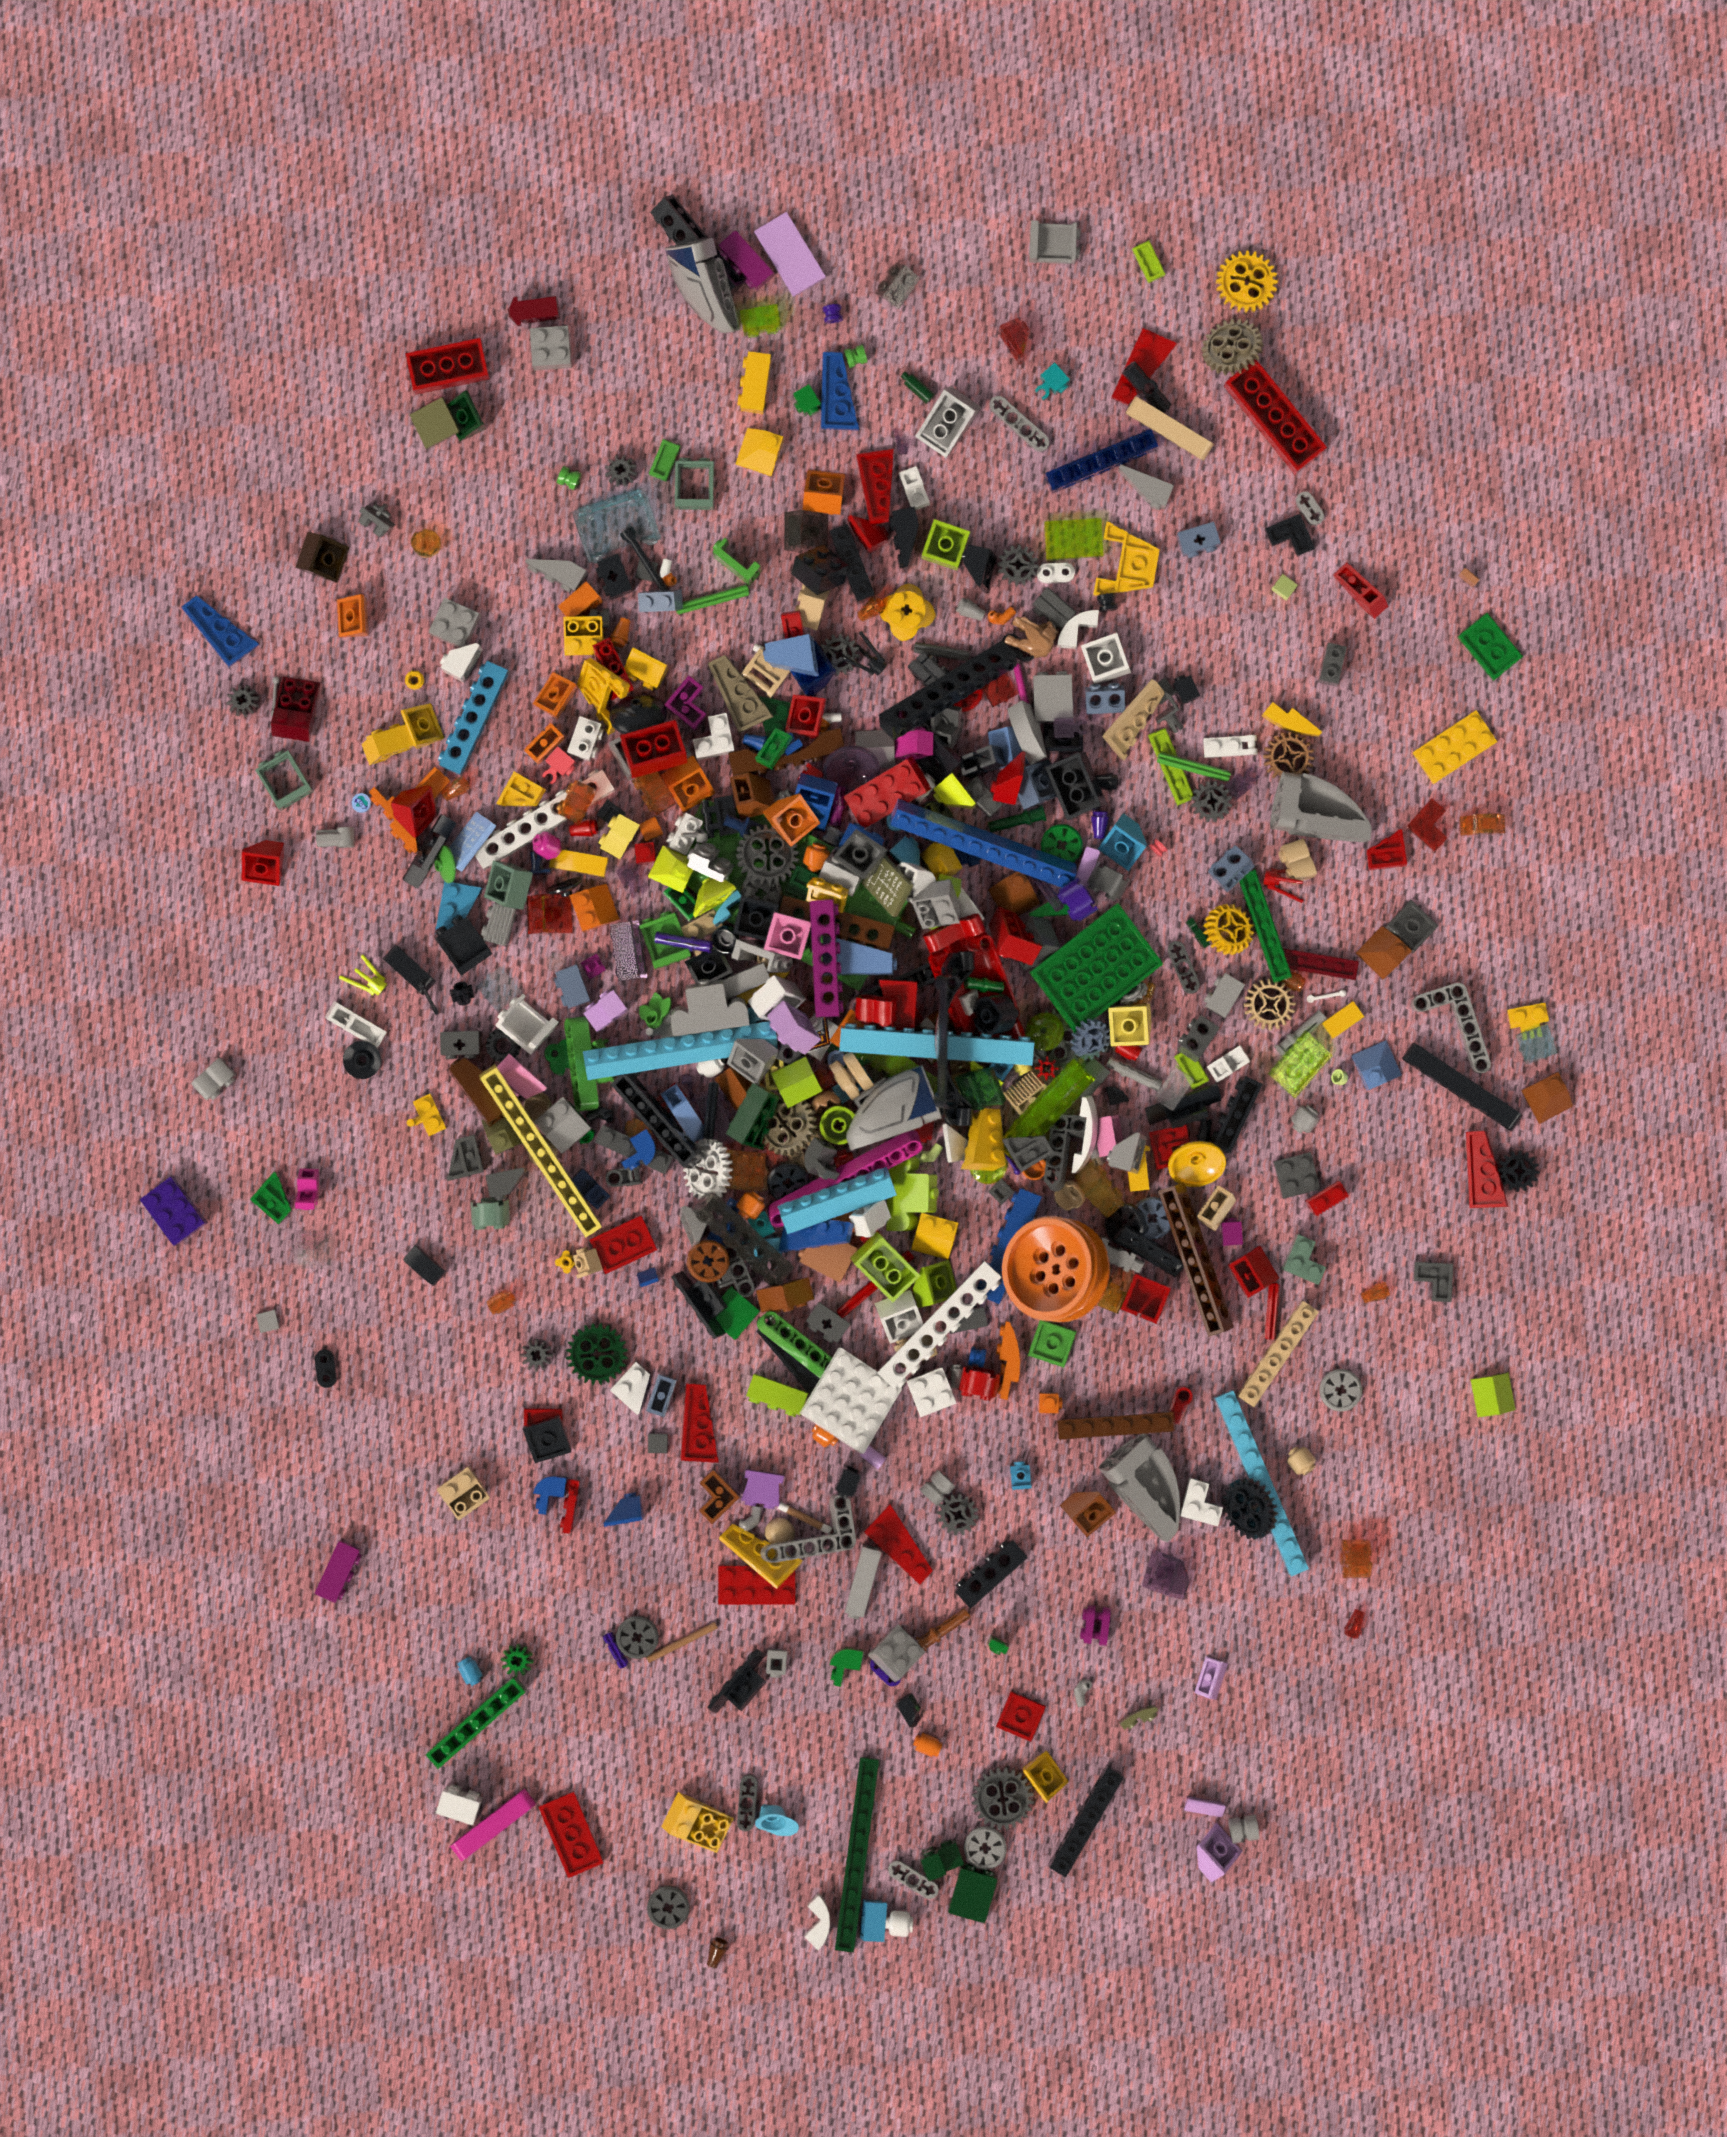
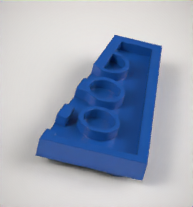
M826 1220L787 1234L784 1226L778 1251L786 1253L791 1250L799 1251L804 1248H819V1246L824 1245L832 1246L850 1243L854 1224L851 1222Z

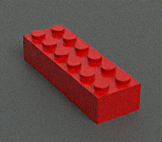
M1254 359L1255 365L1249 364V370L1242 368V373L1237 372L1225 382L1223 387L1294 475H1296L1324 453L1327 446L1260 363Z

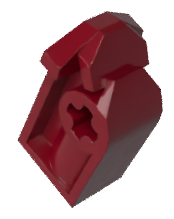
M556 296L518 301V297H513L508 308L509 318L517 326H522L521 322L528 324L559 320L558 299Z

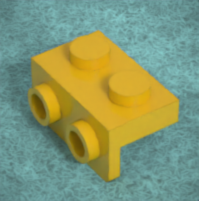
M813 877L807 883V888L809 889L806 901L834 900V904L838 903V912L842 913L844 911L849 889L843 888L840 884L825 882L824 879Z

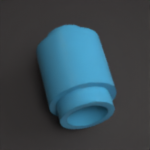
M471 1656L457 1663L459 1666L458 1670L466 1685L471 1684V1686H474L482 1681L480 1677L483 1674L475 1659L473 1660Z

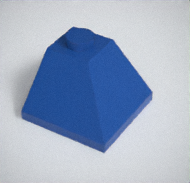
M636 1492L624 1494L625 1498L620 1499L605 1520L604 1527L643 1520L644 1512L641 1495H636Z

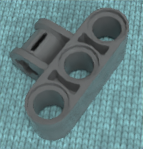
M728 1244L724 1248H735L736 1256L729 1258V1267L722 1277L723 1282L721 1279L715 1281L717 1285L715 1288L718 1290L734 1283L740 1295L744 1297L750 1296L755 1290L753 1280L739 1248L735 1244ZM735 1265H741L744 1268L742 1275L737 1276L733 1273ZM747 1282L751 1285L749 1293L741 1291L742 1283Z

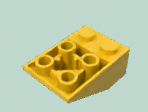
M678 1792L661 1827L672 1836L717 1853L734 1818Z

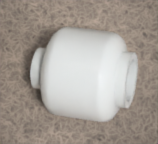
M722 1058L698 1062L696 1068L700 1075L712 1078L723 1072L726 1061Z
M894 1910L891 1912L890 1917H886L885 1929H889L891 1936L907 1937L909 1932L912 1933L913 1917H910V1913L907 1911Z

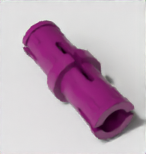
M837 786L831 807L830 825H842L843 809H845L843 796H845L846 790L844 786Z

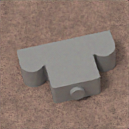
M702 979L698 983L686 985L685 992L688 1009L684 1006H678L671 1012L673 1037L750 1025L746 1001L740 997H735L728 1003L723 980L709 981V979Z

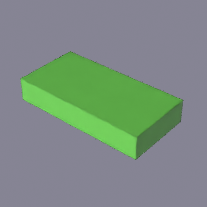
M663 439L649 475L667 482L681 446Z

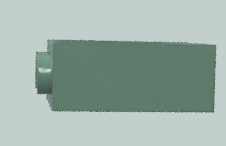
M680 458V461H675V510H714V461H710L709 458H699V461H691V458ZM681 469H709V499H680Z
M288 750L276 753L274 755L275 758L271 761L265 760L258 764L259 768L255 770L280 811L314 792L293 755ZM289 759L303 786L279 799L264 773Z

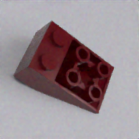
M282 677L271 720L272 736L310 742L320 682Z

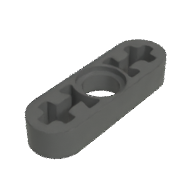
M1174 941L1167 948L1168 955L1183 991L1187 994H1194L1199 990V980L1184 945L1179 941ZM1173 945L1181 947L1179 954L1181 957L1185 955L1186 959H1180L1175 963L1174 959L1178 957L1176 953L1171 952ZM1181 962L1187 963L1189 966L1188 972L1181 973L1178 970V965ZM1192 973L1193 976L1189 977L1190 981L1196 983L1193 991L1190 988H1186L1188 981L1187 979L1182 980L1181 976H1187Z
M751 1774L744 1775L740 1781L737 1826L741 1831H750L755 1821L758 1781ZM747 1778H750L751 1782L754 1783L750 1787V1793L754 1792V1795L742 1794V1791L746 1792L747 1786L743 1784V1782L747 1781ZM746 1797L751 1798L753 1801V1805L750 1808H745L742 1805V1800ZM741 1810L753 1812L752 1815L748 1813V1821H751V1824H748L747 1827H743V1823H740V1820H744L745 1814H741Z

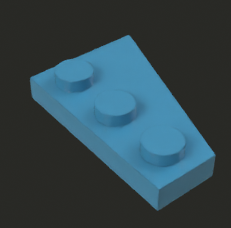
M444 881L436 930L443 925L446 927L451 924V920L459 914L467 916L483 888L458 883H446Z

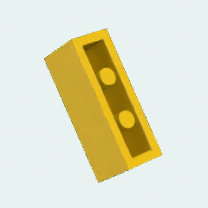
M748 351V357L744 356L743 368H746L745 376L741 375L740 387H743V392L738 395L737 402L741 411L764 414L771 354Z

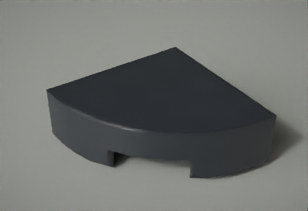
M1106 1087L1110 1106L1129 1101L1127 1095L1122 1090L1116 1087Z

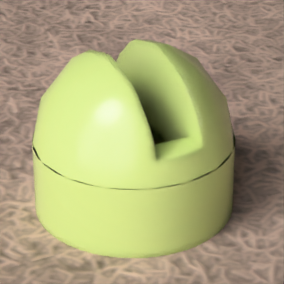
M1336 1069L1332 1073L1331 1080L1334 1084L1344 1085L1348 1081V1074L1343 1070Z

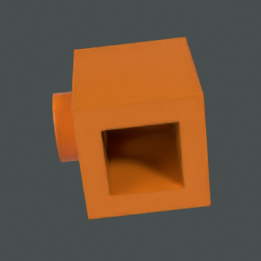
M1039 1393V1413H1058L1059 1409H1062V1398H1059L1058 1393Z

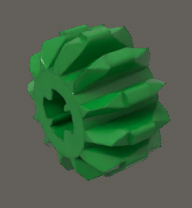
M518 1643L516 1650L513 1645H510L509 1649L511 1652L508 1650L503 1651L507 1657H502L501 1661L507 1663L502 1668H510L507 1671L508 1675L514 1670V1676L517 1677L520 1670L524 1676L526 1674L525 1669L529 1671L532 1669L527 1663H534V1659H528L533 1653H525L528 1649L527 1646L520 1650L521 1645ZM513 1656H516L517 1658H522V1660L520 1661L521 1665H518V1663H513V1660L515 1659V1657Z

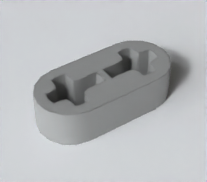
M1301 492L1296 497V506L1310 525H1319L1324 518L1323 511L1310 493ZM1302 496L1304 498H1309L1307 502L1309 508H1307L1305 504H1300ZM1309 510H1312L1314 514L1318 513L1320 515L1318 517L1319 521L1310 519L1312 514Z

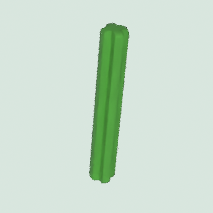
M744 585L683 602V609L676 612L677 614H683L748 596V586Z
M1161 752L1157 757V762L1160 764L1225 782L1229 781L1231 772L1228 770Z

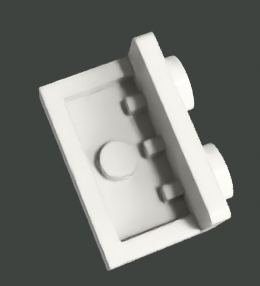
M683 813L682 816L679 815L674 824L677 826L674 833L670 832L666 840L668 843L667 847L687 855L695 838L682 837L681 834L696 832L701 827L703 821L688 813Z

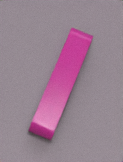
M524 1788L450 1845L451 1849L462 1862L533 1808L536 1802Z

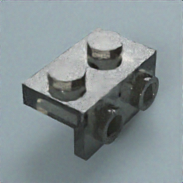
M896 263L889 269L885 280L880 282L875 294L884 298L894 308L900 309L920 280V277L906 265Z

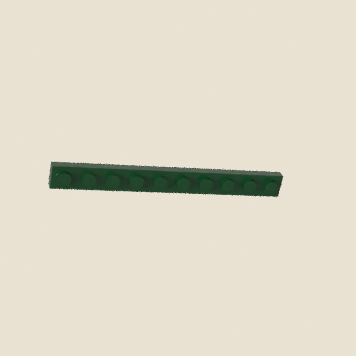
M860 1757L835 1943V1950L854 1953L879 1759Z

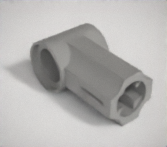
M340 827L336 830H316L317 847H355L354 827Z

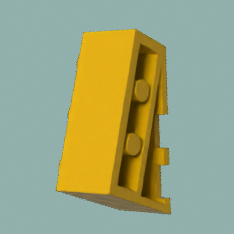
M983 1108L973 1114V1125L969 1127L968 1146L965 1147L964 1153L966 1155L961 1169L995 1171L1006 1165L1000 1109Z

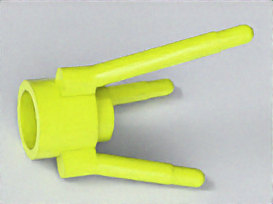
M361 955V958L376 977L374 976L371 979L355 968L354 971L369 982L367 986L342 975L339 976V979L361 988L371 995L375 993L379 996L387 986V983L384 982L385 978L380 975L364 955Z

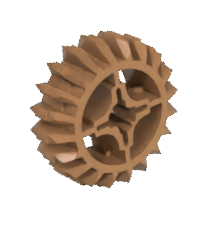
M1282 732L1280 733L1281 739L1275 735L1273 737L1275 743L1272 741L1268 742L1271 748H1264V751L1269 754L1263 755V759H1269V761L1264 763V766L1270 765L1271 767L1267 770V773H1270L1272 770L1275 772L1272 775L1273 779L1277 775L1281 777L1283 772L1276 764H1285L1290 773L1301 775L1303 773H1310L1306 767L1313 768L1314 765L1309 763V761H1314L1315 757L1309 756V754L1314 752V749L1307 750L1311 743L1308 742L1305 745L1303 743L1306 737L1298 740L1299 733H1296L1294 738H1292V732H1288L1286 738ZM1288 742L1296 744L1302 751L1295 752L1291 750ZM1282 744V756L1274 759L1273 755L1276 747ZM1286 752L1289 754V756H1295L1291 759V763L1289 762V760L1283 759L1286 756ZM1304 757L1303 766L1300 770L1296 771L1295 760Z

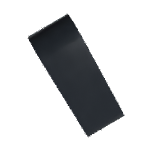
M396 944L383 957L384 961L422 995H424V992L418 987L419 982L426 984L425 988L427 991L436 982Z

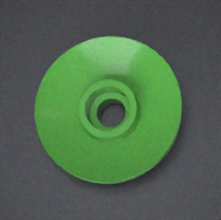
M442 845L438 851L437 860H435V869L439 871L446 883H452L456 873L454 857L450 848Z

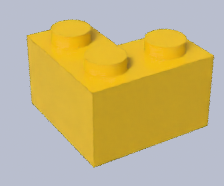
M397 723L388 727L389 730L385 731L378 729L371 732L372 735L366 737L367 740L362 743V747L369 766L386 761L392 755L408 751L414 747L406 724L400 726Z

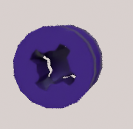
M840 304L822 307L825 313L824 323L832 324L843 321V316L840 315Z

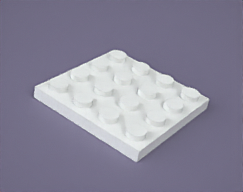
M838 1348L799 1414L859 1453L864 1454L902 1388L899 1389L896 1386L893 1389L876 1370L844 1349Z

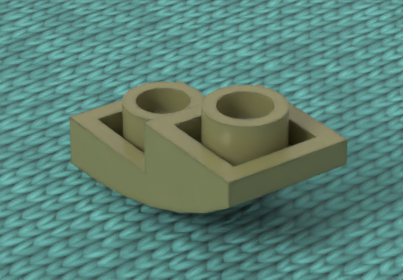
M1155 1705L1140 1708L1119 1721V1724L1126 1730L1127 1728H1133L1138 1723V1718L1144 1723L1147 1720L1150 1722L1158 1715L1156 1713L1158 1708Z

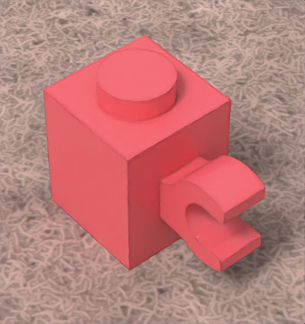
M557 746L545 760L551 767L543 773L542 777L546 778L549 774L553 775V779L550 782L553 785L557 781V772L563 777L566 775L570 776L576 769L574 766L576 762Z

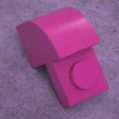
M299 1169L295 1209L315 1210V1205H318L319 1169Z

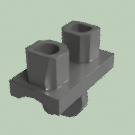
M376 503L373 507L366 505L359 511L361 515L358 522L365 527H368L372 521L376 523L377 526L373 533L380 538L396 525L389 520L391 514L386 511L388 505L385 503L381 507Z

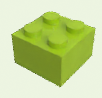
M934 519L921 559L958 571L970 531Z

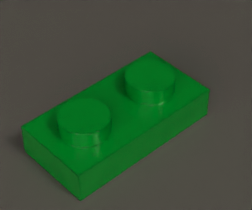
M775 728L755 757L756 762L773 769L792 741V736Z
M990 1635L987 1641L990 1651L997 1655L1001 1653L1006 1655L1009 1649L1008 1644Z

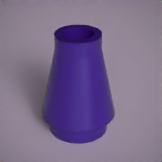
M1093 811L1091 821L1094 838L1105 839L1110 817L1108 816V811Z

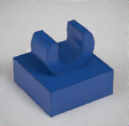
M789 733V735L793 739L784 751L786 756L803 746L800 739L795 740L792 733Z

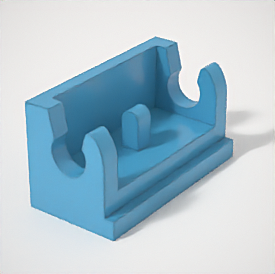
M862 1900L860 1939L863 1941L884 1942L887 1913L886 1902H882V1900Z

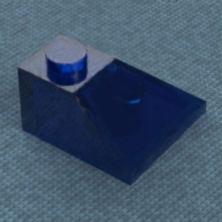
M816 640L814 645L819 676L790 671L803 692L810 697L825 688L836 672Z

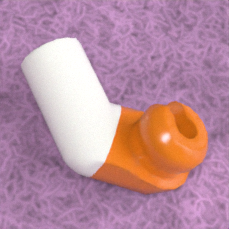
M663 559L659 576L666 586L672 587L677 583V578L670 572L672 561Z
M841 712L824 713L819 732L827 731L832 722H842Z

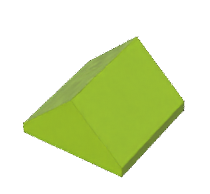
M806 1057L771 1073L788 1108L822 1092Z
M1508 1372L1470 1379L1477 1417L1501 1415L1516 1410Z

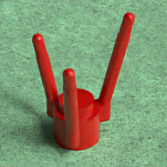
M1266 869L1263 885H1268L1267 889L1279 892L1300 903L1304 902L1303 899L1275 886H1279L1280 881L1303 884L1302 880L1281 877V874H1286V869Z

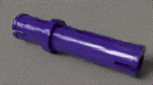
M657 931L654 939L656 944L686 948L692 952L697 950L711 953L713 948V941L697 939L695 936L690 938Z

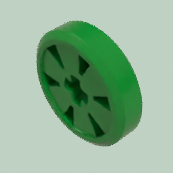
M1058 824L1050 827L1044 833L1040 847L1041 851L1074 863L1082 853L1083 841L1075 828L1066 824ZM1058 841L1067 843L1065 850L1057 849Z

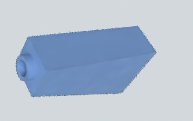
M822 935L823 944H829L831 936ZM836 938V942H840V954H837V961L841 962V973H838V975H893V970H897V958H893L892 953ZM824 953L823 963L829 964L832 961V956L830 953ZM830 972L824 974V976L832 975Z

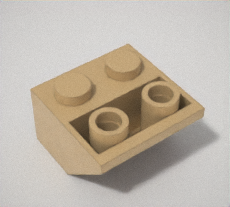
M468 1466L436 1489L458 1521L490 1499L485 1487L471 1466Z

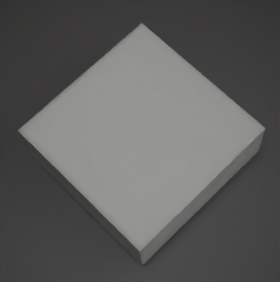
M276 1310L256 1314L260 1333L280 1328Z

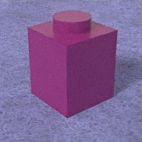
M1227 1218L1224 1223H1221L1222 1246L1243 1245L1241 1221L1237 1222L1236 1218Z

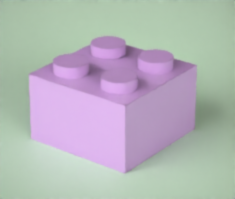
M784 1000L767 1015L771 1022V1028L778 1034V1040L783 1045L788 1044L795 1052L799 1051L805 1055L821 1040L808 1016Z

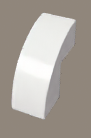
M1099 610L1085 611L1070 619L1059 635L1057 647L1076 649L1078 626L1097 628Z
M820 1893L808 1903V1907L819 1920L805 1933V1938L817 1950L824 1944L830 1926L829 1909Z

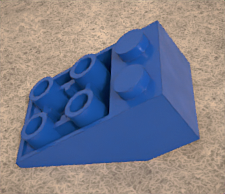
M801 773L795 795L801 794L820 821V824L814 829L825 832L838 783Z

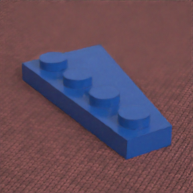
M823 352L821 429L859 431L843 355L839 352Z
M197 595L181 606V609L228 668L259 646L258 642L251 639L245 632L221 616Z

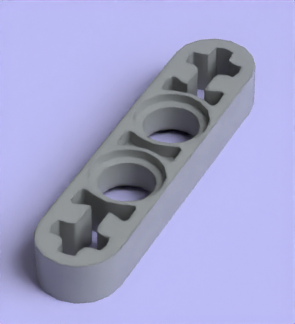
M995 396L991 399L989 407L992 413L1035 451L1044 452L1047 450L1049 438L1002 396ZM994 401H1001V406L1005 410L1006 407L1010 408L1005 412L1004 416L1001 415L1003 411L1000 408L994 409ZM1015 413L1018 420L1010 423L1007 420V415ZM1025 425L1030 426L1032 433L1027 436L1023 435L1021 428ZM1035 432L1038 433V434L1036 435V438H1037V439H1039V440L1044 439V440H1045V441H1044L1045 447H1043V446L1037 447V446H1036V445H1037V441H1036L1034 438H1033L1032 442L1029 440L1030 438L1033 437V435L1035 434Z

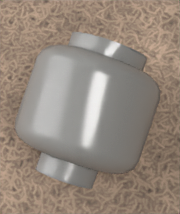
M1308 1104L1307 1106H1300L1291 1117L1294 1123L1292 1127L1300 1134L1303 1131L1306 1133L1312 1132L1320 1121L1319 1113Z

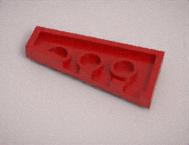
M894 449L856 454L870 525L889 522Z

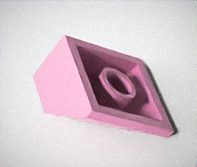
M774 912L764 950L801 960L811 922Z

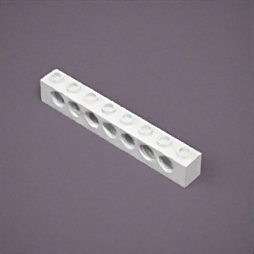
M594 770L588 774V779L576 781L572 784L573 788L566 791L564 789L555 795L556 798L552 801H549V799L539 804L540 808L533 811L531 809L523 814L524 818L519 821L514 819L506 824V829L502 831L498 829L491 833V838L486 840L475 854L482 868L487 870L492 867L493 860L501 861L531 843L537 834L551 831L613 793L615 789L604 771ZM589 784L597 786V790L592 794L586 791ZM573 794L580 795V801L576 804L570 802V797ZM556 804L564 805L562 813L557 814L554 812ZM540 814H546L548 817L547 821L543 824L537 821ZM524 824L531 825V831L527 834L521 832V827ZM507 834H514V842L506 843L505 836ZM495 843L498 845V851L494 854L489 853V846Z
M984 1261L877 1373L893 1389L896 1386L900 1389L907 1381L905 1377L910 1372L914 1374L921 1367L919 1365L921 1360L924 1358L927 1361L934 1353L932 1349L936 1345L940 1347L948 1339L946 1337L947 1333L950 1330L954 1333L961 1325L959 1321L963 1317L967 1319L974 1312L973 1306L976 1303L981 1305L988 1297L986 1293L990 1289L994 1291L1001 1284L999 1281L1001 1276ZM978 1279L986 1281L987 1286L984 1290L976 1288L975 1283ZM963 1294H972L973 1301L970 1304L963 1303ZM951 1307H957L960 1310L958 1317L952 1318L949 1316L948 1311ZM938 1321L946 1323V1329L943 1332L935 1329V1324ZM924 1335L932 1336L933 1343L926 1346L922 1343ZM911 1349H917L920 1353L919 1357L915 1360L910 1359L908 1356V1352ZM900 1362L906 1365V1371L901 1374L895 1371V1365Z

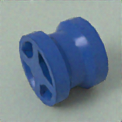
M972 1346L968 1365L976 1364L983 1368L987 1349L978 1350Z

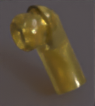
M1147 982V994L1142 997V1000H1138L1137 1003L1134 1002L1133 1004H1147L1151 1002L1156 984Z

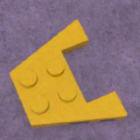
M1106 521L1103 540L1122 543V550L1116 581L1096 578L1093 596L1153 588L1160 549Z
M590 657L584 661L577 686L589 705H594L597 710L596 716L598 720H603L607 726L605 731L610 735L615 732L610 722V712L606 709L611 690L622 699L627 696L630 685Z

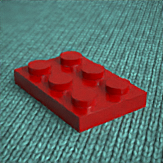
M642 1215L589 1239L593 1249L596 1248L605 1274L658 1250Z

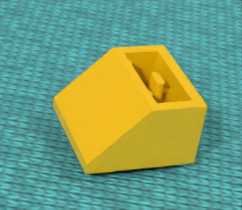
M602 616L563 617L565 655H595L592 645L604 640Z

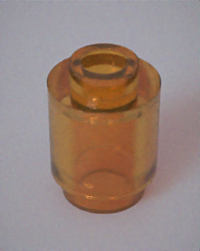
M504 1289L491 1296L490 1300L486 1301L494 1315L515 1306L514 1301H516V1298L512 1291L508 1292Z

